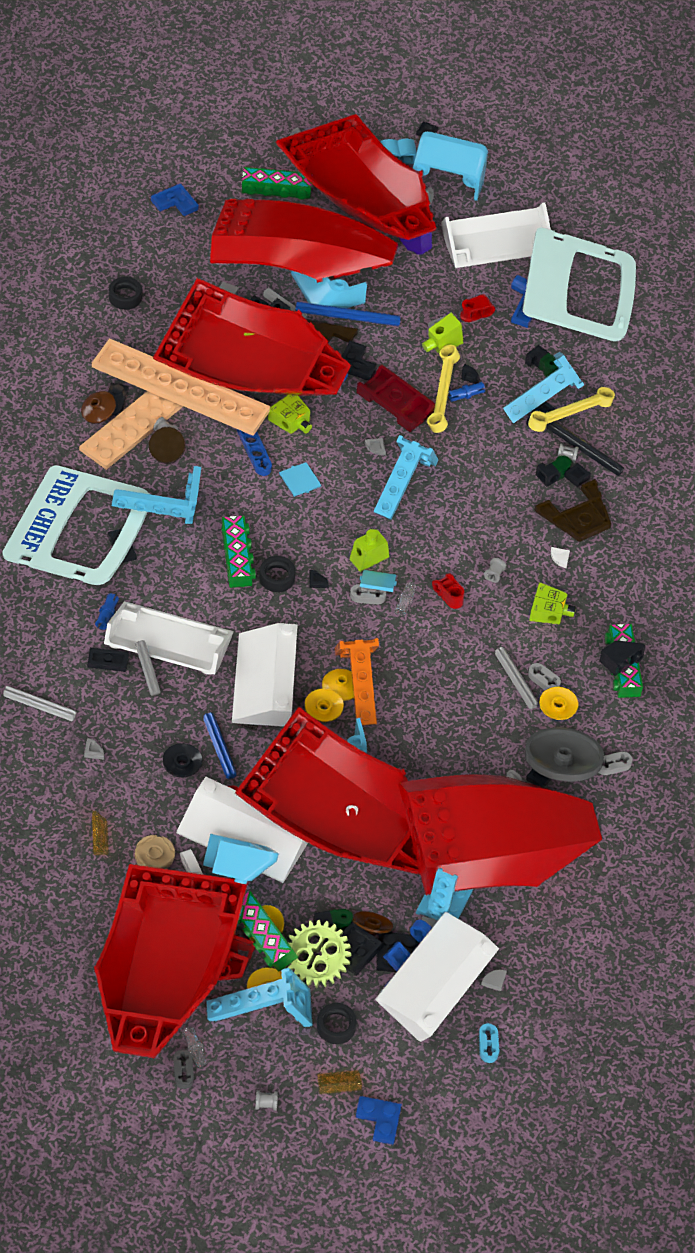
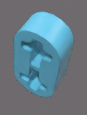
M489 1023L482 1025L479 1030L480 1058L487 1063L496 1061L499 1055L498 1030L496 1026ZM486 1031H490V1040H487ZM488 1046H491L492 1056H489L487 1053Z

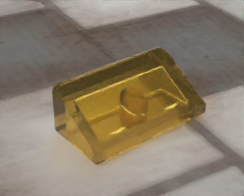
M93 811V854L108 855V821L97 811Z
M359 1070L317 1074L319 1094L360 1091L362 1089Z

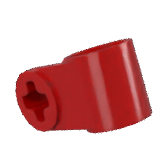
M481 294L462 302L463 311L460 313V318L464 322L486 318L495 312V307L485 294Z
M451 573L446 574L440 580L432 581L434 591L450 608L458 609L462 607L464 588L455 580Z

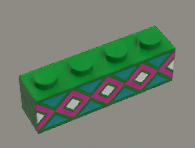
M244 167L241 193L310 199L312 183L301 172Z
M244 516L222 517L221 529L229 588L252 586V579H256L255 568H251L254 560L253 553H249V549H251V538H247L249 523H245Z
M632 624L609 625L608 633H605V644L610 645L616 640L635 642ZM634 663L624 673L620 672L614 676L613 691H617L618 698L641 697L643 683L639 663Z
M249 891L245 894L238 924L243 922L245 925L243 931L249 939L251 937L255 939L253 945L258 952L265 953L266 956L263 958L270 968L274 966L279 972L296 960L298 956L252 892Z

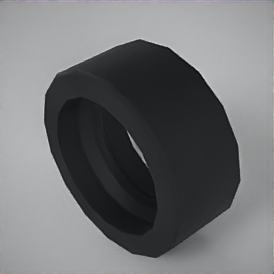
M132 277L116 278L109 285L110 303L114 307L123 310L137 307L142 301L141 283ZM129 288L134 290L136 294L132 297L123 298L117 296L115 292L119 289Z
M271 556L265 559L260 566L259 579L261 585L271 592L287 591L295 582L296 569L294 563L284 556ZM272 568H282L289 573V576L282 580H274L268 577L266 573Z
M331 1003L325 1005L320 1010L317 1016V1032L324 1041L331 1044H343L354 1036L357 1018L354 1011L348 1005ZM339 1014L348 1019L349 1027L342 1032H333L325 1027L324 1021L330 1015Z

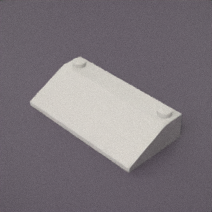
M545 202L533 209L449 221V217H445L441 222L444 240L455 268L531 257L537 229L542 227L551 230Z
M124 601L107 624L104 644L110 645L114 649L121 648L138 653L135 643L144 640L150 657L196 669L204 674L215 675L221 665L233 631Z
M277 623L239 633L232 723L284 727L291 718L298 624Z
M205 777L195 792L176 833L205 847L208 845L210 834L270 847L279 853L278 859L263 874L284 883L308 843L268 819L235 794L236 790Z
M444 912L375 1000L421 1042L432 1036L499 948L483 933L451 914Z

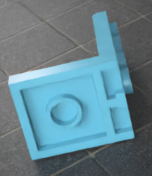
M561 352L554 355L556 360L553 362L558 370L503 407L513 423L566 386L571 385L572 387L574 385L578 389L584 386L575 370Z
M399 435L396 442L402 452L374 509V513L390 520L402 499L419 460L421 464L430 467V464L436 466L438 458L432 448L423 447L420 443L404 439L401 435Z
M194 466L193 473L188 475L185 500L116 489L113 494L112 506L185 518L186 524H192L197 504L201 467Z
M438 868L431 895H424L416 914H422L439 920L444 912H447L459 919L473 889L454 892L458 876L455 874L452 876L443 872L442 868Z
M290 968L282 969V979L207 1000V1019L209 1021H219L284 1002L287 1012H290L304 1027L313 1026L310 988Z

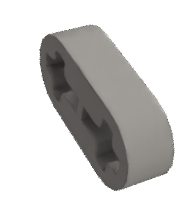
M356 584L350 590V598L357 603L382 604L386 599V591L360 587V584Z
M534 663L529 667L528 677L542 689L547 690L552 687H560V678L544 665Z
M627 752L605 755L603 763L608 765V768L602 766L598 773L609 775L629 770L633 761L632 756ZM620 759L627 761L626 764H624L622 761L620 762Z

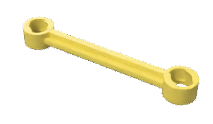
M446 345L440 350L443 366L435 410L427 419V423L434 433L442 432L448 426L444 416L453 364L460 359V354L454 345Z
M600 387L596 395L547 413L534 411L530 416L528 426L534 431L541 432L545 430L548 423L597 405L609 407L613 402L615 393L610 388Z

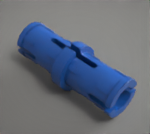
M483 382L469 386L463 385L462 388L449 391L448 395L450 396L448 398L451 402L463 398L470 399L471 396L485 393V389H482L485 386Z
M108 594L104 605L100 607V614L95 625L96 627L99 626L101 630L107 628L110 618L115 614L114 609L119 601L118 596L115 597V594Z

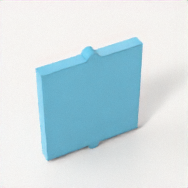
M307 462L291 466V468L279 472L293 496L305 492L309 493L310 490L321 487L320 482Z
M363 570V575L360 576V587L393 592L394 586L397 583L395 581L396 575Z

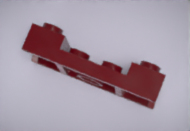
M382 364L378 367L374 377L365 384L357 383V394L369 403L374 400L397 418V423L409 432L413 431L434 413L435 403Z

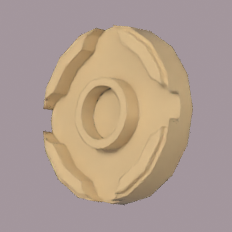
M150 835L141 839L136 845L135 859L140 866L167 869L175 859V848L166 837L162 836L161 838L157 837V835Z

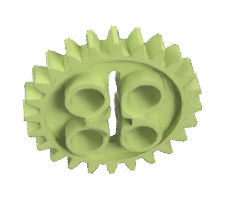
M320 920L317 921L315 926L309 921V927L307 928L304 924H301L302 931L294 929L296 936L289 935L292 941L289 945L298 958L302 953H307L309 957L306 961H299L297 958L290 963L291 965L288 968L294 971L297 976H300L299 978L302 981L306 980L307 986L314 982L315 987L318 988L319 982H322L324 987H326L328 980L334 984L333 977L336 976L341 979L339 972H347L344 965H350V961L346 958L351 957L352 954L346 950L350 949L351 946L350 944H344L348 940L347 936L341 937L343 931L339 930L336 932L337 927L335 924L329 928L328 921L325 922L324 926H321ZM313 936L320 937L319 942L316 944H311L309 940ZM328 938V941L323 945L324 940ZM329 947H337L335 954L330 955L327 953ZM321 951L322 955L315 957L314 952ZM312 963V967L310 969H307V967ZM323 963L326 965V969L324 971H316V966L318 964Z

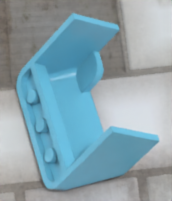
M424 132L419 141L413 169L418 172L422 170L423 175H427L430 168L463 175V183L468 187L475 188L474 200H478L484 183L488 150L482 144L433 132Z
M291 270L293 278L308 303L339 308H350L365 303L366 282L349 287L347 282L342 279L330 281L326 277L322 278V282L317 283L316 279Z
M210 834L203 866L212 867V873L235 878L234 882L246 884L247 881H252L276 863L279 853L270 847Z

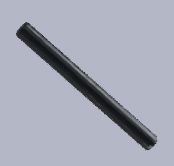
M556 421L547 424L546 428L572 446L579 447L578 450L615 475L619 476L623 472L624 467Z

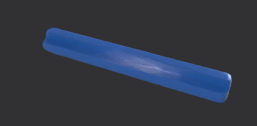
M211 712L205 714L204 722L227 779L235 778L237 772L215 716Z

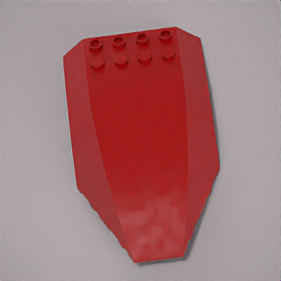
M357 114L276 141V144L307 180L330 201L357 220L379 231L406 240H411L436 230L433 213L430 212L429 208L430 201L425 190L426 185L422 179V170L418 172L389 152Z
M229 199L225 200L212 234L210 263L275 266L307 275L316 279L318 283L322 282V278L333 276L335 279L344 275L360 273V269L371 267L373 270L382 266L393 265L398 243L365 224L322 208L275 200Z
M199 278L195 280L153 356V359L218 386L243 391L297 396L336 395L351 367L341 357V354L328 344V340L315 329L314 325L302 316V312L299 309L298 311H292L260 304L237 296ZM244 333H253L254 335L244 336Z
M298 707L236 790L235 794L278 826L326 852L351 860L421 875L398 785L399 782L408 781L404 769L400 770L363 752ZM347 806H356L358 808V814L356 815V810L354 808H350L348 816L346 813Z
M470 774L398 783L426 896L431 895L438 868H442L443 872L452 876L454 874L458 876L454 892L500 886H533L537 888L545 880L552 877L602 840L592 802L510 777Z
M129 864L109 935L98 962L94 966L114 1052L155 1058L213 990L222 973L234 939L248 881L246 884L234 882L235 879Z

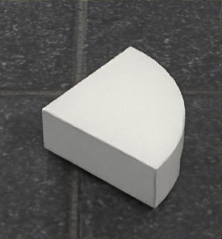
M551 547L553 561L559 566L567 568L570 550Z

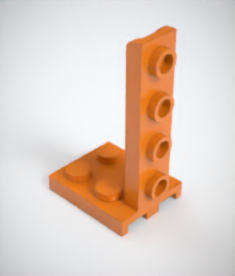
M378 638L364 641L363 639L350 642L340 641L335 647V655H340L341 658H350L355 717L360 718L362 725L377 724L370 656L379 647Z

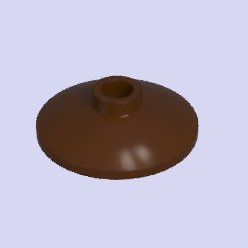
M106 391L91 394L82 405L81 413L83 418L93 424L107 420L115 410V398Z
M361 911L353 916L355 924L371 935L388 933L393 929V923L388 918L377 913Z

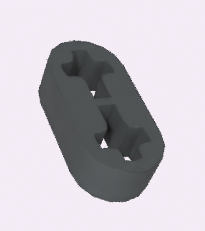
M181 1049L176 1051L173 1057L174 1079L177 1087L188 1089L194 1082L193 1058L188 1050ZM184 1056L186 1060L185 1066H181L180 1057ZM182 1072H186L187 1082H183L181 1079Z

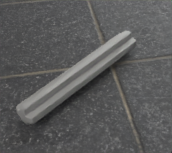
M504 647L497 648L495 650L496 657L528 708L534 709L538 707L536 697Z
M6 686L4 689V697L69 721H74L76 718V710L11 686Z

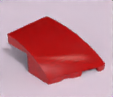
M234 935L226 963L218 981L243 977L255 950L254 941ZM238 950L248 951L247 957L239 955Z

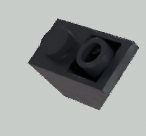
M616 640L601 650L599 661L616 676L620 672L624 673L632 664L639 663L643 659L645 645L643 643Z

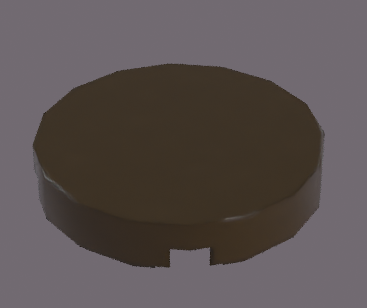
M162 427L156 430L150 437L149 451L158 462L172 464L184 455L186 449L185 439L177 429Z

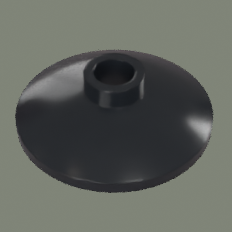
M175 744L164 752L163 766L173 776L189 777L197 773L201 768L202 755L196 747L190 744Z

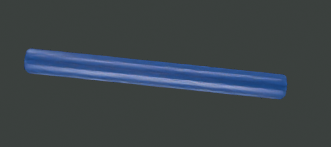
M296 302L295 311L299 309L302 313L393 326H399L400 316L303 302Z

